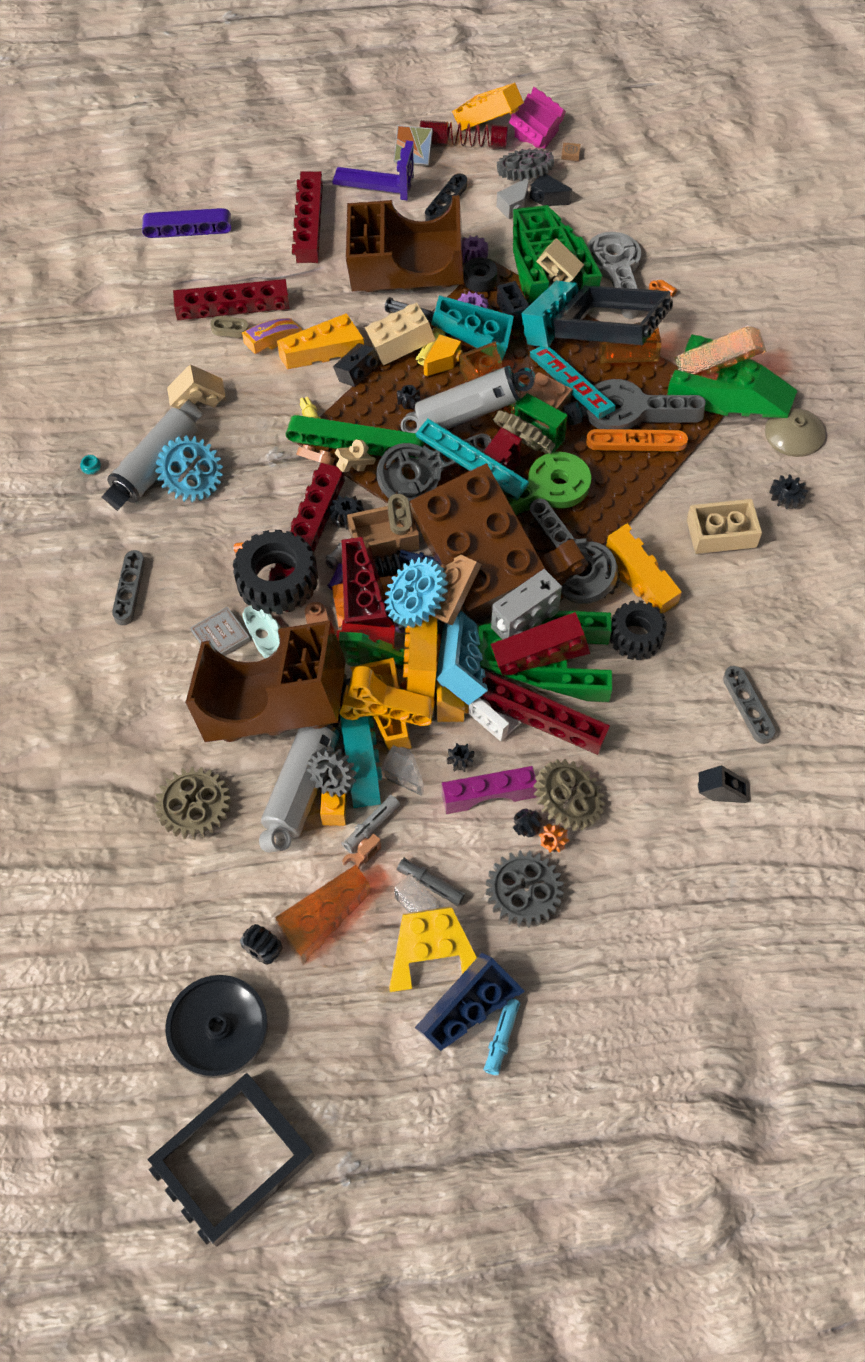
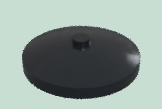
M211 975L194 981L177 995L166 1018V1040L174 1058L187 1071L205 1078H223L240 1072L258 1056L266 1040L268 1017L261 997L248 983L233 976Z

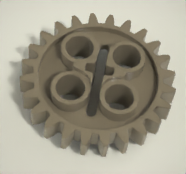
M498 411L493 419L497 425L521 438L522 444L535 451L539 450L545 454H550L555 447L554 443L547 436L543 435L540 429L530 423H526V421L514 414Z
M558 759L553 763L549 762L539 771V774L535 777L537 782L534 784V787L538 790L534 795L541 798L537 801V804L544 805L542 812L548 811L550 813L548 819L550 820L554 817L557 826L562 822L565 830L571 826L573 831H576L578 828L583 831L586 827L590 828L601 818L600 815L604 812L602 807L605 805V802L601 801L604 794L598 792L602 787L594 784L597 778L589 777L591 771L584 772L583 765L577 768L575 761L568 764L566 759L562 762Z
M192 766L189 773H186L185 769L182 768V775L178 776L174 772L173 780L165 779L167 786H159L162 793L156 794V798L159 800L154 803L156 809H159L156 811V815L160 818L161 825H165L167 832L173 830L175 837L181 833L183 839H186L188 834H191L193 840H195L197 834L200 833L205 838V831L208 830L213 834L214 830L212 827L215 825L221 828L219 820H227L224 812L231 811L229 805H227L232 803L230 796H228L230 791L229 788H225L227 786L225 780L220 781L219 774L213 776L211 769L205 774L203 767H200L198 772H195ZM188 786L194 787L190 791H184V789ZM214 795L212 799L204 800L206 796ZM178 805H181V806H182L181 809H179V810H177V811H173V808H174L175 806H178ZM195 815H203L200 819L193 820Z

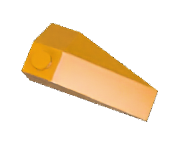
M437 634L436 673L441 643V634ZM437 681V722H464V714L469 713V706Z

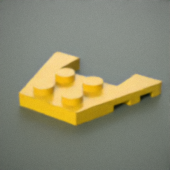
M451 906L402 914L389 985L390 992L412 989L409 963L459 955L463 974L477 957Z

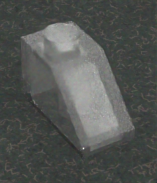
M393 745L381 765L382 778L422 796L424 792L423 780L414 755L404 747L398 748Z

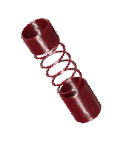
M420 121V127L433 129L431 144L447 145L451 128V140L453 146H455L460 128L461 145H465L469 129L470 145L473 147L478 129L480 147L484 144L487 130L489 148L506 149L507 125L492 124L491 141L489 142L488 124H486L481 144L479 124H477L472 144L470 123L467 125L464 143L462 142L461 123L458 124L454 143L452 122L449 124L448 121Z

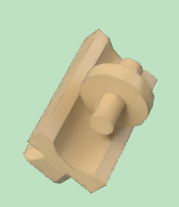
M355 440L350 448H337L335 452L339 457L337 467L342 472H349L351 466L357 471H364L366 465L374 464L376 459L369 456L367 453L369 448L363 440Z

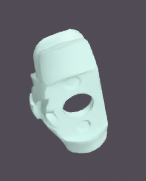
M252 605L248 606L242 613L245 625L258 651L264 658H268L278 648V629H280V625L272 618L271 614L264 613L262 609L256 611L252 609ZM262 629L267 631L268 636L259 638L255 633Z

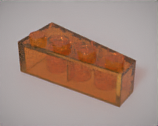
M748 325L674 358L679 371L702 376L716 373L721 368L733 366L740 361L767 351L760 330Z

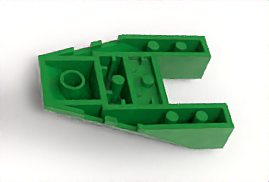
M548 205L513 209V253L521 289L527 302H534L548 289L549 281L541 265L536 261L556 238L584 264L573 279V282L577 283L578 292L584 285L600 286L602 274L583 238L577 237L569 225L565 226L561 222L562 218Z
M691 334L686 345L683 364L719 373L717 380H713L685 371L675 370L669 382L667 395H699L705 399V411L728 416L729 413H742L741 416L748 417L750 414H763L762 417L788 418L798 390L762 364L712 339Z
M559 610L552 618L548 617L541 623L542 625L576 612L587 644H609L611 635L610 612ZM492 623L479 626L480 645L478 649L482 653L483 660L480 661V668L502 675L491 647L492 643L502 639L491 628ZM567 660L517 672L512 675H505L542 689L584 701L609 702L612 693V670L567 668Z

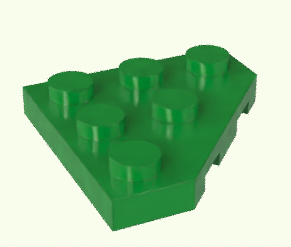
M339 632L340 647L346 664L349 666H358L394 658L397 669H402L404 664H408V662H404L405 649L396 651L392 648V644L382 640L373 642L369 639V635L364 633Z

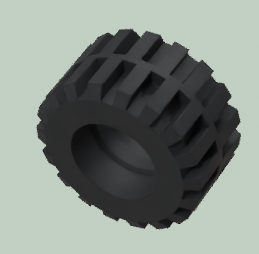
M633 600L629 602V605L624 603L621 605V608H617L612 617L610 643L613 644L614 650H619L621 656L627 655V659L631 660L632 657H635L636 660H641L642 657L648 659L651 654L655 655L658 649L660 650L667 630V621L664 620V614L659 613L660 609L658 607L653 608V604L650 602L644 604V601L639 600L638 603H635ZM639 626L648 633L643 635L634 634L628 627Z

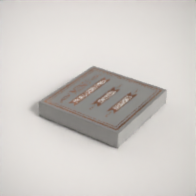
M228 607L190 628L200 645L201 642L210 640L214 648L224 656L250 641L249 635Z

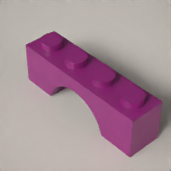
M533 766L442 782V798L446 814L468 811L475 804L493 798H508L513 802L536 798L534 793L537 791V788L534 787V784L537 781Z

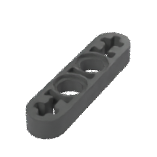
M137 550L129 551L124 557L112 615L118 625H127L134 618L145 567L144 557ZM135 559H138V560L135 561V564H134V567H135V568H133V565H132L131 562H133ZM129 575L136 576V579L132 582L125 581ZM125 593L133 594L128 600L121 599ZM123 607H125L126 614L120 617L119 615L123 614Z
M738 666L728 667L724 673L723 681L749 731L758 743H769L775 734V728L742 668ZM731 674L733 676H738L737 682L734 677L730 678ZM745 691L749 694L750 698L741 699L738 696V692ZM751 709L756 710L760 717L752 718L748 715V711ZM761 728L764 732L768 731L767 736L764 733H759Z

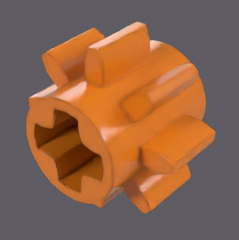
M549 823L544 826L545 831L539 834L541 846L548 849L549 853L555 849L558 852L565 849L564 845L570 842L567 838L568 830H565L560 824L552 826Z

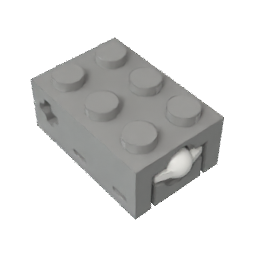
M543 569L493 604L491 628L501 639H505L541 625L542 621L548 617L552 618L559 611L562 586Z

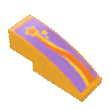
M281 318L253 326L242 332L244 344L254 354H257L267 347L271 350L278 347L277 340L300 332L302 329L291 318Z

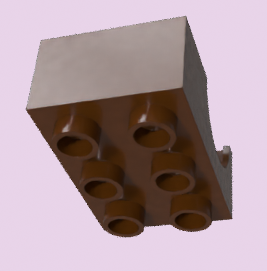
M460 195L452 196L449 209L442 216L430 221H414L402 216L395 209L392 200L347 203L346 263L351 291L375 292L383 289L399 288L411 290L416 287H450L452 285L464 284Z
M487 463L409 501L414 521L436 562L438 561L440 565H447L453 562L455 557L463 555L482 564L462 605L464 613L476 624L492 616V606L495 602L545 569Z
M331 620L278 629V648L268 658L256 662H241L230 659L217 651L210 640L201 642L185 703L204 742L219 740L234 742L245 736L264 733L279 735L286 730L304 727L320 729L328 726L330 723H337L346 660Z

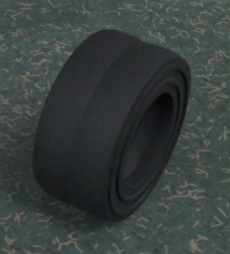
M477 257L465 264L464 283L468 289L474 292H487L496 285L497 266L492 260ZM481 273L485 274V276H477L476 274Z

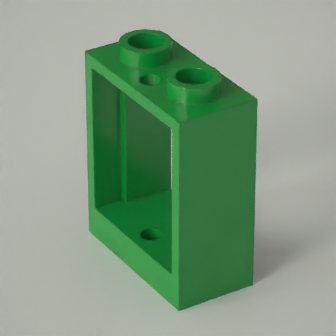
M529 393L523 396L522 401L515 403V416L540 429L541 433L554 443L555 447L552 452H555L565 440L568 415ZM529 415L549 426V429L530 419Z

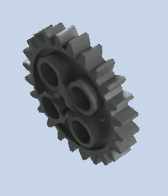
M531 148L528 150H515V153L503 155V158H499V161H497L499 176H502V178L507 177V180L513 178V181L517 179L522 181L526 178L529 180L532 177L537 178V175L543 176V173H549L548 170H552V167H554V155H552V152H549V150L544 151V149L538 150L537 148L531 150Z
M519 850L518 857H515L510 852L509 860L501 857V865L494 863L493 868L495 871H489L488 876L491 879L486 880V886L490 888L486 889V895L491 897L488 899V904H495L493 913L501 911L500 920L506 916L509 917V925L516 920L519 928L522 922H526L527 927L530 928L531 921H535L539 926L541 917L548 921V912L555 915L556 908L554 906L560 907L561 901L558 899L563 898L564 893L559 890L563 888V882L558 881L561 873H554L556 865L548 867V858L541 861L540 853L533 858L531 851L527 853V856H523L522 851ZM534 871L537 876L531 878L525 872ZM509 878L512 879L515 882V884L509 886L504 884L503 880ZM536 892H543L546 897L538 899L534 894ZM521 900L524 905L522 907H515L512 901Z

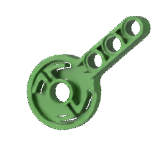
M566 452L548 453L538 458L531 466L529 479L527 480L529 485L517 501L505 493L504 495L515 515L530 510L531 503L536 499H545L553 508L572 507L580 503L587 496L591 484V473L586 463L573 454ZM556 478H562L566 481V483L556 484L553 482V480Z

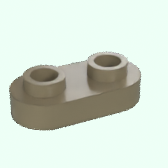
M218 316L210 322L211 331L217 336L241 338L243 337L242 332L249 329L247 321L242 318Z
M394 494L389 498L387 504L390 529L397 535H405L410 531L412 524L409 501L402 494Z

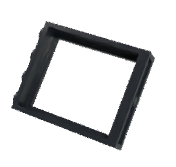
M584 285L553 319L555 337L643 345L672 310L673 300L671 299L670 291ZM593 307L650 311L639 325L582 320Z
M246 1073L147 1160L152 1165L148 1170L158 1182L163 1179L168 1187L165 1189V1192L173 1202L179 1200L184 1206L181 1210L184 1217L190 1224L195 1221L201 1228L197 1233L205 1244L208 1245L211 1242L217 1247L308 1164L315 1155L250 1075ZM242 1092L294 1155L214 1227L163 1161Z

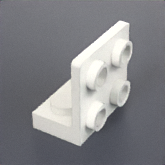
M478 698L469 705L468 714L499 741L506 738L522 723L493 710L491 705L484 699Z

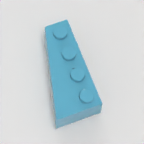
M460 611L453 626L448 623L443 625L436 680L441 686L448 688L467 705H470L487 692L488 689L487 685L482 681L485 677V671L483 668H480V661L483 659L482 653L477 648L480 645L477 624Z

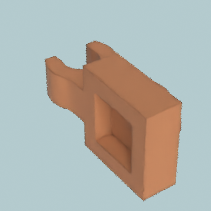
M375 834L369 839H363L358 845V853L344 856L342 860L343 865L345 866L348 862L353 861L355 865L351 868V872L353 874L358 872L363 863L366 864L381 849V839Z

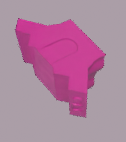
M533 86L531 94H527L524 103L518 107L519 110L516 113L512 114L509 123L514 126V137L519 141L528 142L537 148L545 149L559 131V125L563 121L566 111L557 102H554L552 98L547 97L543 91Z

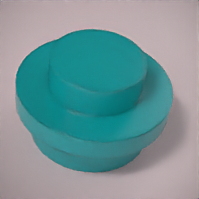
M86 455L82 458L80 467L85 474H94L100 470L101 463L94 455Z

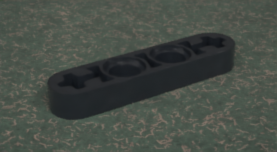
M458 173L452 176L426 208L425 221L442 216L449 209L452 196H461L467 188L466 175ZM447 192H454L455 194H453V195H448V194H446V193H447ZM439 203H445L446 205H445V206H439L438 204H439Z

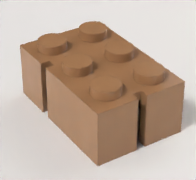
M387 506L347 515L351 538L363 537L370 545L374 559L376 556L384 557L385 554L388 556L393 553L397 554V550L401 551V549L405 551L419 549V534L411 509V529L405 535H397L390 529Z

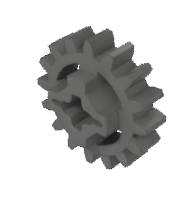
M332 746L328 749L322 747L311 755V759L307 762L310 765L307 772L312 773L309 779L316 782L315 788L321 787L323 794L328 791L330 797H333L335 794L340 797L352 788V785L356 782L353 777L357 772L351 770L354 763H348L349 756L343 757L340 749L334 752Z

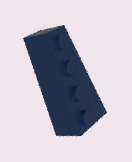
M481 953L415 1026V1029L434 1047L442 1051L466 1034L468 1029L477 1023L480 1024L487 1019L489 1014L496 1009L503 1008L508 1004L509 1000L521 995L525 991L492 957Z

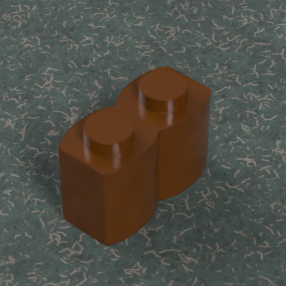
M573 539L562 543L554 551L539 558L546 571L560 585H563L570 576L582 573L589 565Z

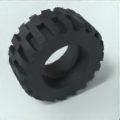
M275 529V532L267 530L263 531L261 535L255 534L251 537L250 541L246 540L242 544V549L239 548L235 554L233 573L239 595L243 597V601L247 605H252V609L256 611L262 609L266 614H271V612L283 614V611L287 610L292 612L295 610V607H302L306 604L305 599H311L314 594L313 591L317 588L318 570L315 553L312 551L310 544L305 542L304 538L299 535L295 537L293 532L286 531L284 533L282 530ZM274 563H284L295 568L288 577L278 581H267L257 576L264 567Z

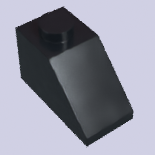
M543 173V176H540L531 184L530 199L540 205L560 206L571 204L572 188L546 173Z
M722 765L699 772V794L712 801L749 802L748 780Z

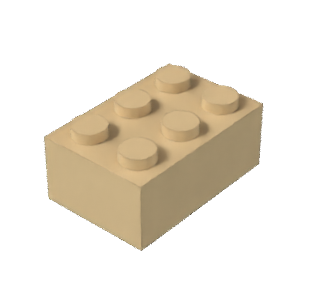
M418 303L408 305L404 309L391 313L387 317L365 327L372 346L375 348L383 365L435 341L430 324Z
M752 499L690 505L687 524L695 554L757 547L762 532Z

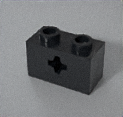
M516 281L497 286V304L502 313L514 316L511 329L523 326L521 313L529 305Z
M358 343L333 368L339 382L356 387L380 365V361L375 348Z

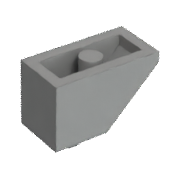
M527 178L497 192L496 207L508 219L513 218V209L525 207L529 181Z

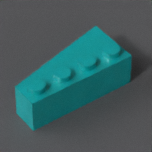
M556 280L521 313L524 335L528 345L549 348L555 338L553 319L578 293L577 283Z
M439 295L431 325L502 361L508 347L514 316Z
M340 715L345 753L349 756L347 761L348 763H354L351 770L357 772L353 777L356 782L351 788L353 808L380 805L378 781L383 779L381 766L376 767V763L380 762L378 749H373V745H377L375 732H370V728H374L372 716H363L356 720H349Z

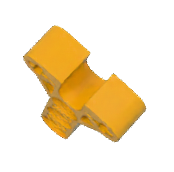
M358 666L353 670L349 686L347 685L344 691L340 715L349 720H356L363 716L381 715L419 726H428L432 722L434 700L428 696L387 686L374 675V671L371 668Z

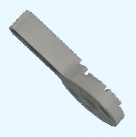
M605 232L593 237L588 242L587 247L602 277L610 279L613 287L638 289L633 273L640 264L641 249L639 244L632 237L619 232ZM621 309L622 315L628 319H634L639 314V310Z

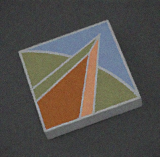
M397 125L394 163L401 160V148L405 147L406 140L414 141V165L429 166L433 129Z

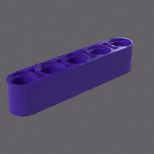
M225 208L152 212L144 214L142 218V233L148 238L225 234L231 230V213Z

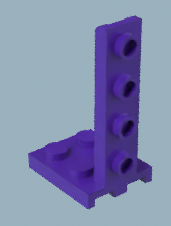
M406 140L405 147L401 148V160L397 162V172H399V175L337 167L332 181L333 184L400 193V200L407 201L408 191L411 189V180L414 178V141Z

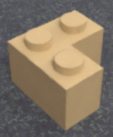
M557 238L544 250L536 261L548 272L546 275L549 281L548 288L556 280L572 281L584 265Z
M191 364L167 387L170 406L178 409L188 399L193 404L199 401L214 408L225 397L222 378Z

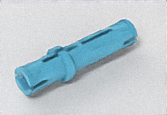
M513 998L503 1007L493 1041L488 1046L490 1049L483 1070L491 1075H499L504 1055L509 1050L507 1047L521 1004Z

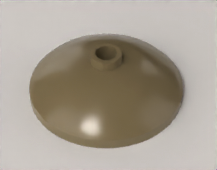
M792 407L788 418L769 417L765 425V436L769 444L778 452L788 456L804 457L811 455L821 448L825 440L826 432L821 420L810 411L802 408Z

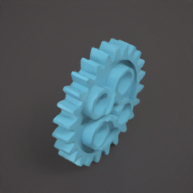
M185 435L183 441L180 437H177L175 442L169 441V447L164 445L162 448L163 452L158 454V457L161 458L156 461V464L161 466L155 470L157 473H161L158 480H164L162 488H170L168 494L175 492V499L181 495L183 502L188 497H190L191 502H194L197 496L198 500L202 501L203 495L208 498L211 495L210 491L214 493L217 489L215 486L221 483L218 479L223 474L218 471L223 466L217 465L221 458L214 457L217 451L209 450L211 444L203 445L204 439L198 443L196 442V436L191 441H189L187 435ZM183 452H189L192 458L185 457ZM197 456H200L201 459L196 463L193 469L190 470V472L185 476V478L181 482H178V478L192 464V462L197 458ZM199 465L206 466L208 472H203ZM171 466H176L180 472H173ZM188 479L193 480L195 482L194 487L190 486L187 483Z
M418 557L417 562L412 559L410 566L405 563L404 570L398 569V576H392L394 582L393 584H388L391 590L385 593L389 597L384 601L385 604L389 605L385 609L389 612L388 616L394 622L406 628L407 626L414 628L415 624L421 626L422 620L429 622V615L435 616L434 610L436 608L441 609L439 602L445 601L442 594L448 592L444 588L448 584V581L445 580L447 574L443 572L444 568L427 557L424 560Z

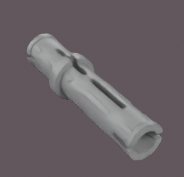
M390 795L362 824L355 826V831L341 843L342 846L352 854L360 842L365 838L369 839L371 833L400 806L399 801Z

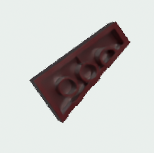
M501 427L483 453L509 470L514 471L520 465L522 439Z
M363 537L341 540L344 623L370 626L394 625L393 619L388 616L389 612L385 610L388 605L384 601L387 599L370 545Z
M576 612L491 644L498 667L503 676L591 654Z

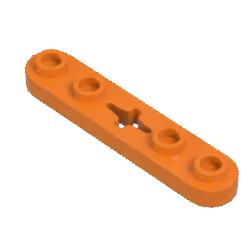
M594 429L587 434L586 444L592 450L682 451L687 445L688 437L679 430Z

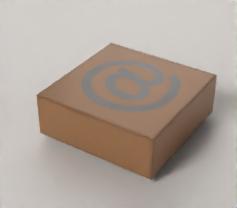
M563 142L561 159L579 161L581 144Z

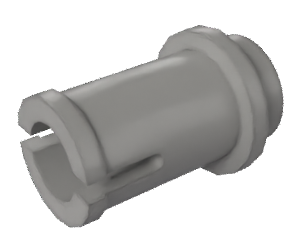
M339 543L335 550L326 556L325 563L332 569L337 568L338 564H341L342 543Z

